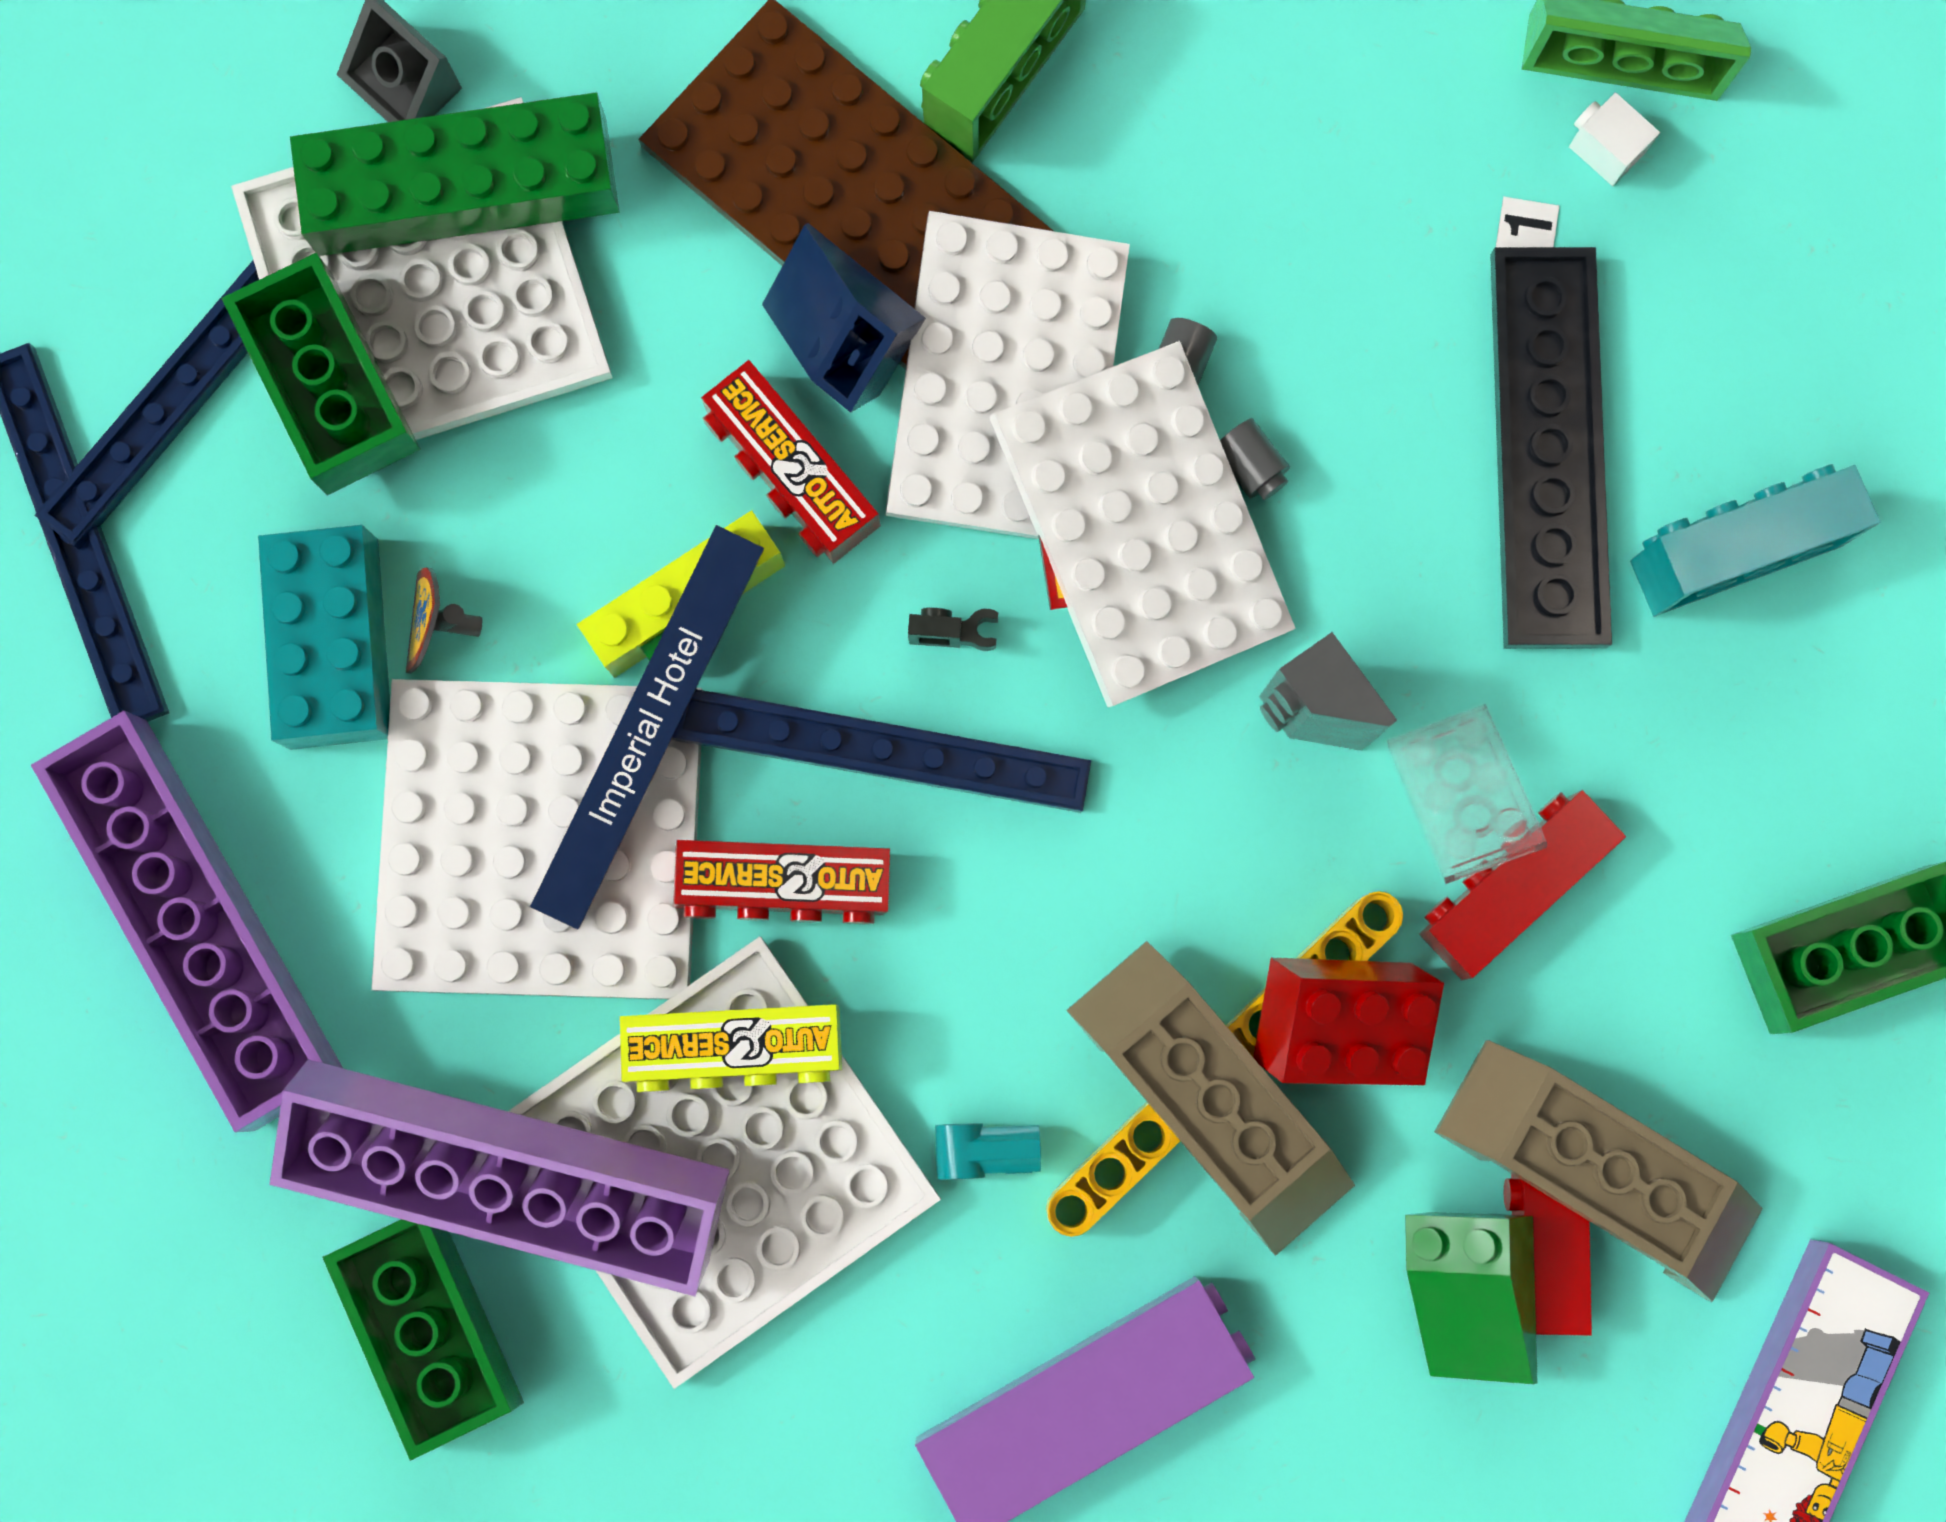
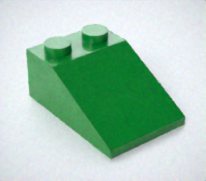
M1443 1212L1405 1215L1406 1271L1430 1376L1537 1384L1533 1216Z

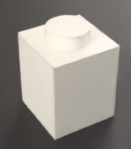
M1615 92L1602 106L1594 101L1574 123V126L1579 131L1569 145V148L1611 186H1614L1648 151L1661 132Z

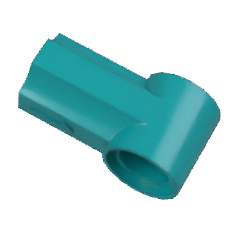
M983 1123L935 1125L937 1179L984 1178L986 1173L1016 1174L1041 1171L1039 1125L983 1127Z

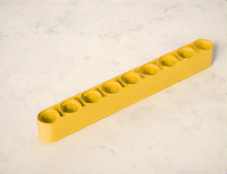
M1381 891L1372 892L1359 898L1296 958L1326 959L1325 948L1327 943L1331 939H1338L1347 945L1350 953L1349 960L1367 961L1402 925L1403 912L1400 903L1389 893ZM1368 903L1378 904L1385 911L1387 921L1383 930L1374 931L1365 924L1363 910ZM1265 988L1226 1025L1252 1057L1254 1056L1256 1038L1253 1037L1249 1030V1020L1255 1012L1262 1011ZM1147 1102L1052 1192L1047 1200L1046 1213L1049 1222L1057 1232L1073 1237L1088 1231L1180 1142ZM1150 1120L1159 1126L1162 1138L1157 1148L1145 1152L1137 1148L1134 1143L1133 1134L1138 1124ZM1114 1158L1123 1166V1179L1114 1188H1103L1095 1180V1168L1103 1159ZM1073 1195L1083 1200L1086 1210L1083 1219L1079 1223L1069 1226L1058 1221L1055 1210L1056 1205L1062 1198Z

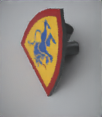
M426 567L417 573L406 673L410 674L421 664L434 630L476 637L480 636L482 630V617L464 614L463 609L457 604H449L444 609L439 610V585L436 573L432 568Z

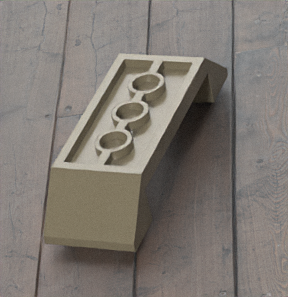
M1147 941L1066 1010L1099 1050L1106 1053L1240 1211V1216L1275 1256L1355 1186L1331 1148L1193 986Z
M1490 1040L1484 1042L1434 1131L1475 1158L1494 1162L1665 1268L1664 1274L1711 1302L1715 1299L1763 1209L1734 1179L1553 1068Z

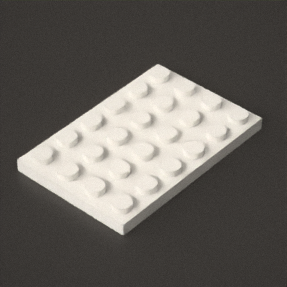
M929 211L915 302V310L926 319L917 334L912 338L909 346L885 516L1039 539L989 416L1007 407L1113 367L1130 244Z
M1180 341L1007 407L989 416L1035 531L1041 537L1067 604L1068 612L1107 707L1120 704L1296 629Z

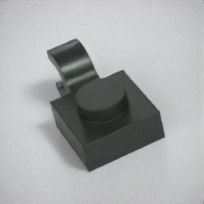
M923 608L921 609V615L909 614V644L960 648V645H965L982 651L996 649L997 639L980 636L977 628L983 622L998 623L999 613L992 609H980L974 612L969 619L961 621V618L952 617V611Z

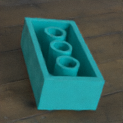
M1833 464L1826 465L1802 476V482L1788 488L1785 482H1781L1755 493V499L1738 506L1736 500H1732L1706 512L1707 517L1697 520L1692 524L1689 523L1688 518H1683L1658 529V535L1643 541L1644 550L1630 560L1653 617L1841 548L1881 523L1856 465L1837 472Z
M363 525L259 535L271 741L292 750L388 739L390 694L378 539Z

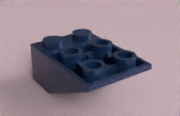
M809 223L804 225L762 303V306L811 381L850 413L880 396L910 346L912 338L917 334L926 319Z

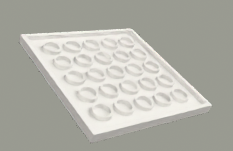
M522 97L487 108L519 104L524 102L522 100ZM293 167L231 186L259 280L315 253L301 234ZM562 221L320 256L333 274L416 440L613 378Z
M392 679L371 990L670 999L690 985L693 918L684 917V908H673L675 845L677 840H697L701 745L671 740L580 929L577 930L530 908V905L637 686Z
M759 936L647 1015L808 1006V1004L765 941ZM618 1034L508 1111L730 1169L710 1261L696 1297L596 1271L674 1389L941 1200L843 1055L842 1070L830 1071L831 1082L798 1083V1073L776 1074L777 1085L744 1086V1076L723 1077L722 1088L691 1089L690 1079L669 1080L668 1091L637 1092L636 1082H622L620 1034Z

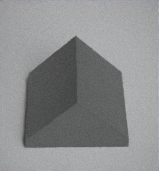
M365 0L337 76L387 122L435 116L462 89L447 58L384 0Z

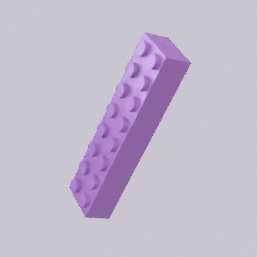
M122 711L31 764L234 1132L256 1131L278 1118L283 1089L308 1059L343 1068L147 720L127 711Z
M308 1059L283 1089L269 1185L696 1297L710 1261L730 1169Z

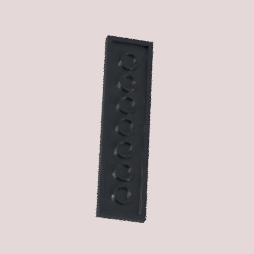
M1495 247L1490 254L1504 649L1608 648L1612 645L1596 247Z

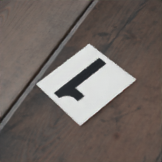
M1503 196L1496 247H1554L1559 205Z

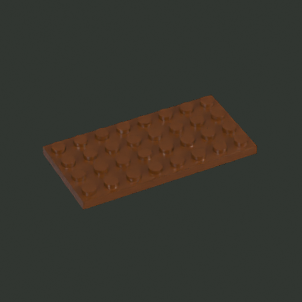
M768 0L639 138L640 145L644 150L782 266L804 225L809 223L914 309L929 211L1053 231L776 0ZM909 347L899 363L905 370Z

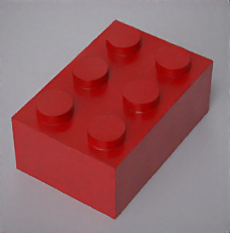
M1271 957L1253 1058L1262 1068L1282 1083L1425 1085L1444 982L1412 963Z

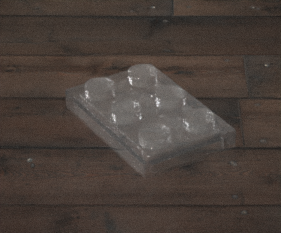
M1486 704L1387 740L1388 749L1445 884L1547 848L1545 835Z

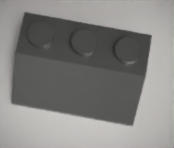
M1333 632L1281 667L1259 696L1264 703L1260 706V710L1266 721L1276 732L1283 729L1291 739L1363 750L1397 721Z

